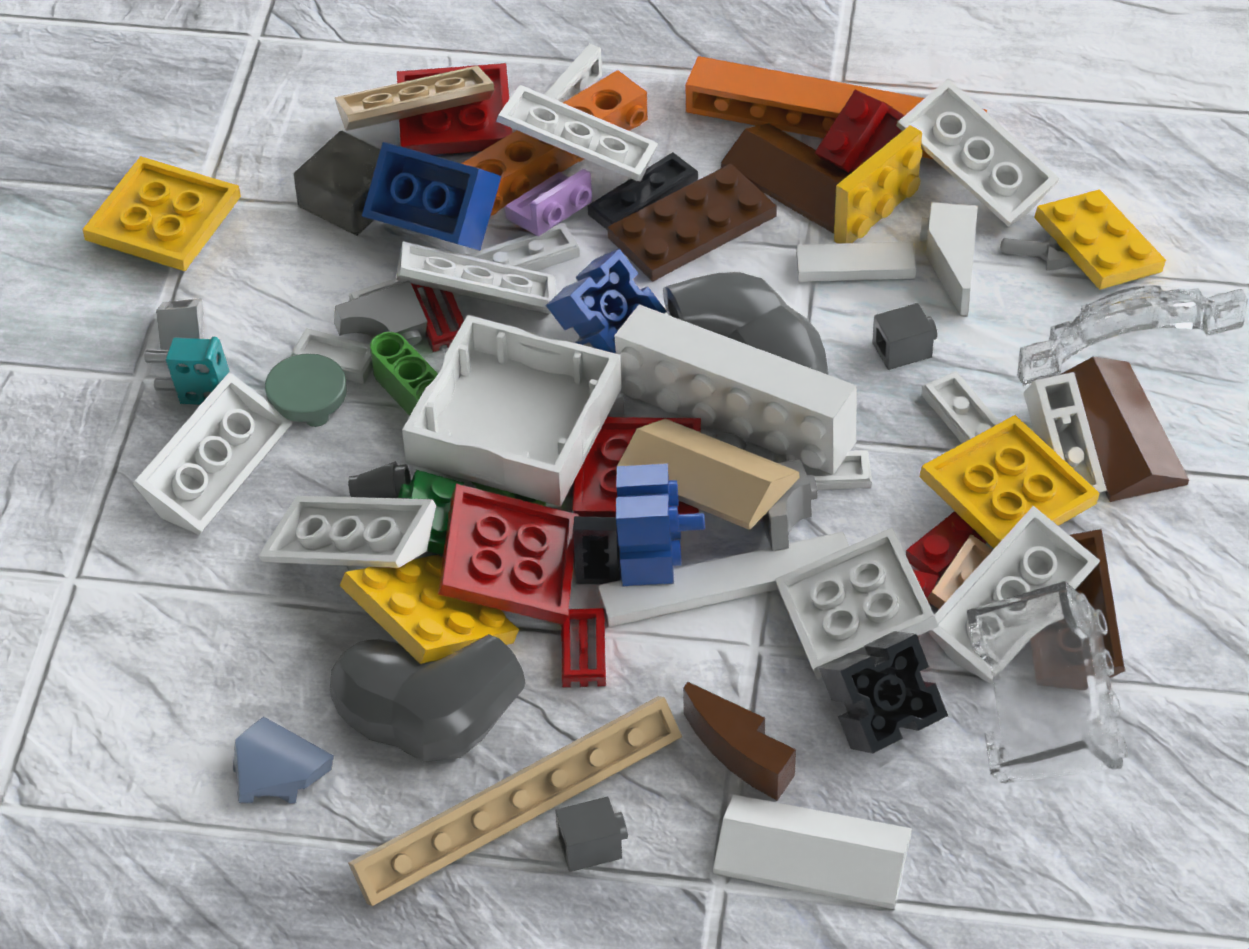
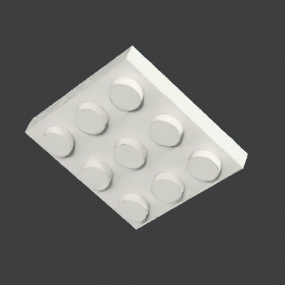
M893 527L774 579L817 680L822 678L819 667L848 653L867 655L864 645L893 631L914 633L918 636L939 627Z

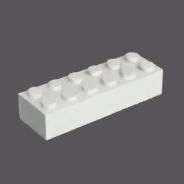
M642 305L637 306L614 335L616 354L620 355L621 392L630 398L642 400L660 407L666 412L675 413L686 418H701L702 426H709L724 433L737 435L743 440L766 448L775 454L784 456L790 454L797 457V460L801 459L802 463L811 468L820 469L833 475L856 443L857 385Z

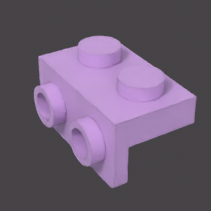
M582 169L568 177L558 172L505 206L506 219L536 236H540L592 202L591 173Z

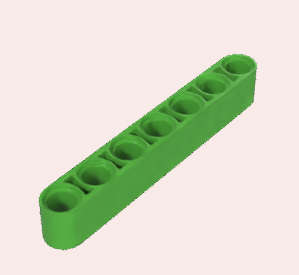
M383 332L375 336L370 343L373 375L376 381L410 416L425 388L431 384L438 373L403 336L394 332ZM472 482L477 489L546 506L544 501Z

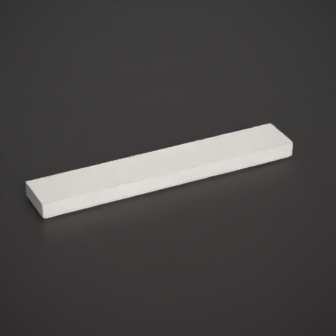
M565 223L553 226L540 236L531 233L465 256L538 271L580 257V250ZM395 278L349 293V301L403 283V281L396 280ZM422 287L418 288L425 307H430ZM432 288L438 303L444 302L440 290ZM453 293L454 298L463 296L461 294Z
M838 532L789 543V548L772 551L770 547L675 568L673 584L622 586V580L598 585V596L601 606L604 608L608 627L779 590L774 579L849 547L844 532Z

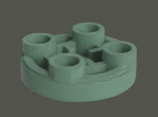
M299 354L282 360L271 369L265 381L267 401L283 417L291 421L306 422L309 426L318 427L326 424L329 420V415L342 405L347 394V385L343 369L331 358L319 354Z

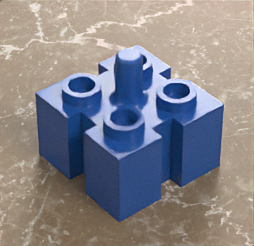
M620 248L594 259L575 277L577 282L564 287L545 305L564 330L574 328L580 336L575 343L584 345L590 342L593 348L615 354L614 335L638 305L664 314L667 312L648 286L639 289L633 281L639 273Z
M668 463L617 466L616 525L618 546L620 548L622 586L673 584L674 566H682L681 542L674 539H681V531L705 530V514H678L677 480H669Z

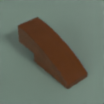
M687 682L683 687L684 715L695 734L708 750L732 773L753 788L778 801L795 776L796 749L765 735V717Z

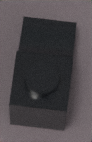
M574 516L573 538L576 584L602 585L619 581L620 548L618 546L616 517Z

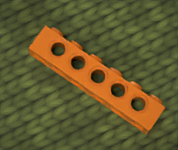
M619 70L563 102L566 105L628 131L648 120L647 91ZM516 130L461 164L502 176L490 215L492 216L558 172H563L577 162H581L584 158Z

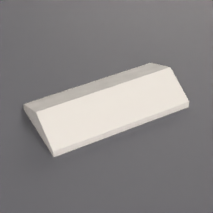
M949 78L901 118L896 125L902 131L909 125L922 131L921 148L1008 227L1026 216L1060 179Z
M522 85L518 86L496 122L635 181L642 180L658 145L654 141Z
M402 241L396 280L410 281L412 284L546 314L551 313L545 305L556 296L554 275Z
M229 372L137 477L133 485L161 519L200 535L291 427L294 421L283 417L272 404Z
M296 496L258 557L262 562L399 568L427 551L436 504L433 499Z
M1032 506L934 614L939 627L928 631V633L953 663L992 684L1099 564L1100 560L1036 507Z
M733 794L723 817L713 874L895 910L912 828Z

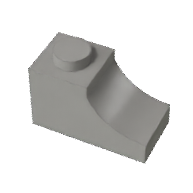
M410 281L336 305L334 312V324L339 336L349 333H363L375 337L383 332H394L403 336L411 346L418 344L422 338H425L427 319Z
M202 298L162 302L157 308L156 314L161 350H169L173 338L203 339L204 313Z
M801 459L778 463L798 471L800 478L760 519L772 551L789 548L788 535L792 527L800 520L812 517L811 500L817 499V486L813 474H806Z

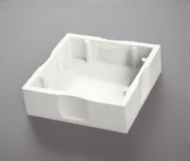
M467 315L445 353L440 372L431 384L425 388L402 429L406 463L561 506L621 391L620 355L569 341L542 338L520 328Z

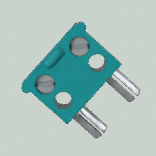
M211 337V339L173 338L169 350L147 349L144 353L146 363L167 364L171 377H156L154 389L156 391H175L180 404L201 405L230 372L220 339L217 337Z

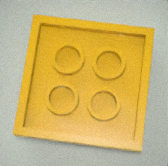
M140 156L82 229L84 239L98 245L186 271L240 199V188L235 184Z
M1016 415L922 465L919 475L932 490L993 548L1002 541L1032 506L1036 507L1059 526L1096 505L1100 494Z
M440 555L413 559L399 568L367 567L347 571L344 573L340 583V587L420 664L440 660L488 634L499 638L506 645L513 644L519 632V629L506 618L502 610L438 595L443 557Z

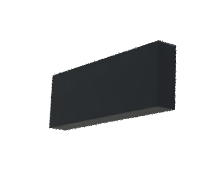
M672 152L648 167L641 181H635L630 178L587 205L588 215L607 230L608 226L697 181L698 171Z

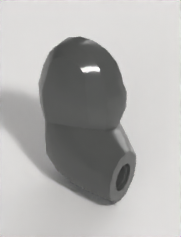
M741 272L714 273L663 288L664 304L669 316L828 375L826 352L819 332L806 317L788 306L780 295L762 278Z
M490 634L440 660L422 664L412 657L399 643L381 639L362 641L342 653L331 669L330 680L331 699L338 714L350 727L371 741L398 747L423 762L457 759L464 756L486 737L499 718L525 688L524 672L515 654L503 641Z

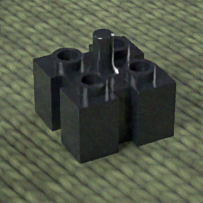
M893 631L864 645L867 655L848 653L819 667L831 700L844 702L847 712L838 716L850 749L873 754L903 739L899 728L919 731L948 716L936 683L925 682L921 676L920 671L928 668L929 665L917 634Z

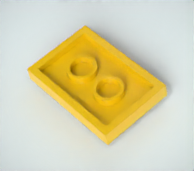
M909 125L836 185L834 242L837 244L853 243L858 238H863L874 224L880 219L888 217L898 204L907 197H912L917 192L921 182L919 172L920 160L923 154L921 149L922 131Z
M1100 189L1037 206L1034 218L1057 241V244L1067 252L1070 258L1099 290L1163 271L1166 259Z

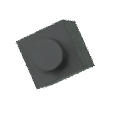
M919 303L874 315L872 343L888 370L932 358L933 342L937 339V328L932 317H926Z
M609 796L555 810L557 836L569 872L622 859L621 840L628 839L627 827L622 812L614 813Z

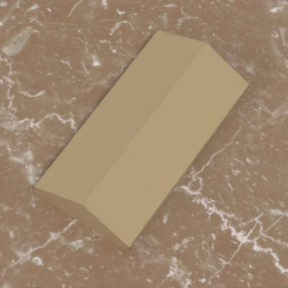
M479 66L338 96L335 97V102L346 131L487 100L491 98L495 89L493 82Z
M668 419L637 428L617 465L631 466L668 463L669 480H677L679 501L748 530H751L800 478L799 472Z

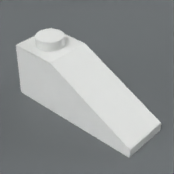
M931 202L930 218L922 217L920 241H927L926 257L960 316H968L978 206Z
M1072 372L1035 380L1024 392L1034 433L1099 493L1106 492L1107 489L1075 373Z

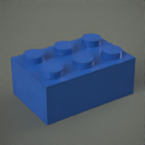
M382 142L362 216L480 251L502 176L469 165Z

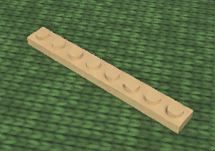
M655 697L349 862L350 869L366 903L374 906L682 738L665 697Z

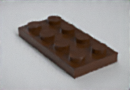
M730 163L608 226V239L620 248L653 282L777 216V205Z

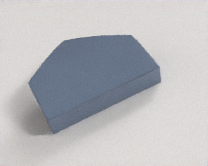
M262 717L235 740L233 772H236L239 803H253L254 796L258 798L261 796H278L288 803H296L298 789L307 788L332 770L334 755L268 718Z

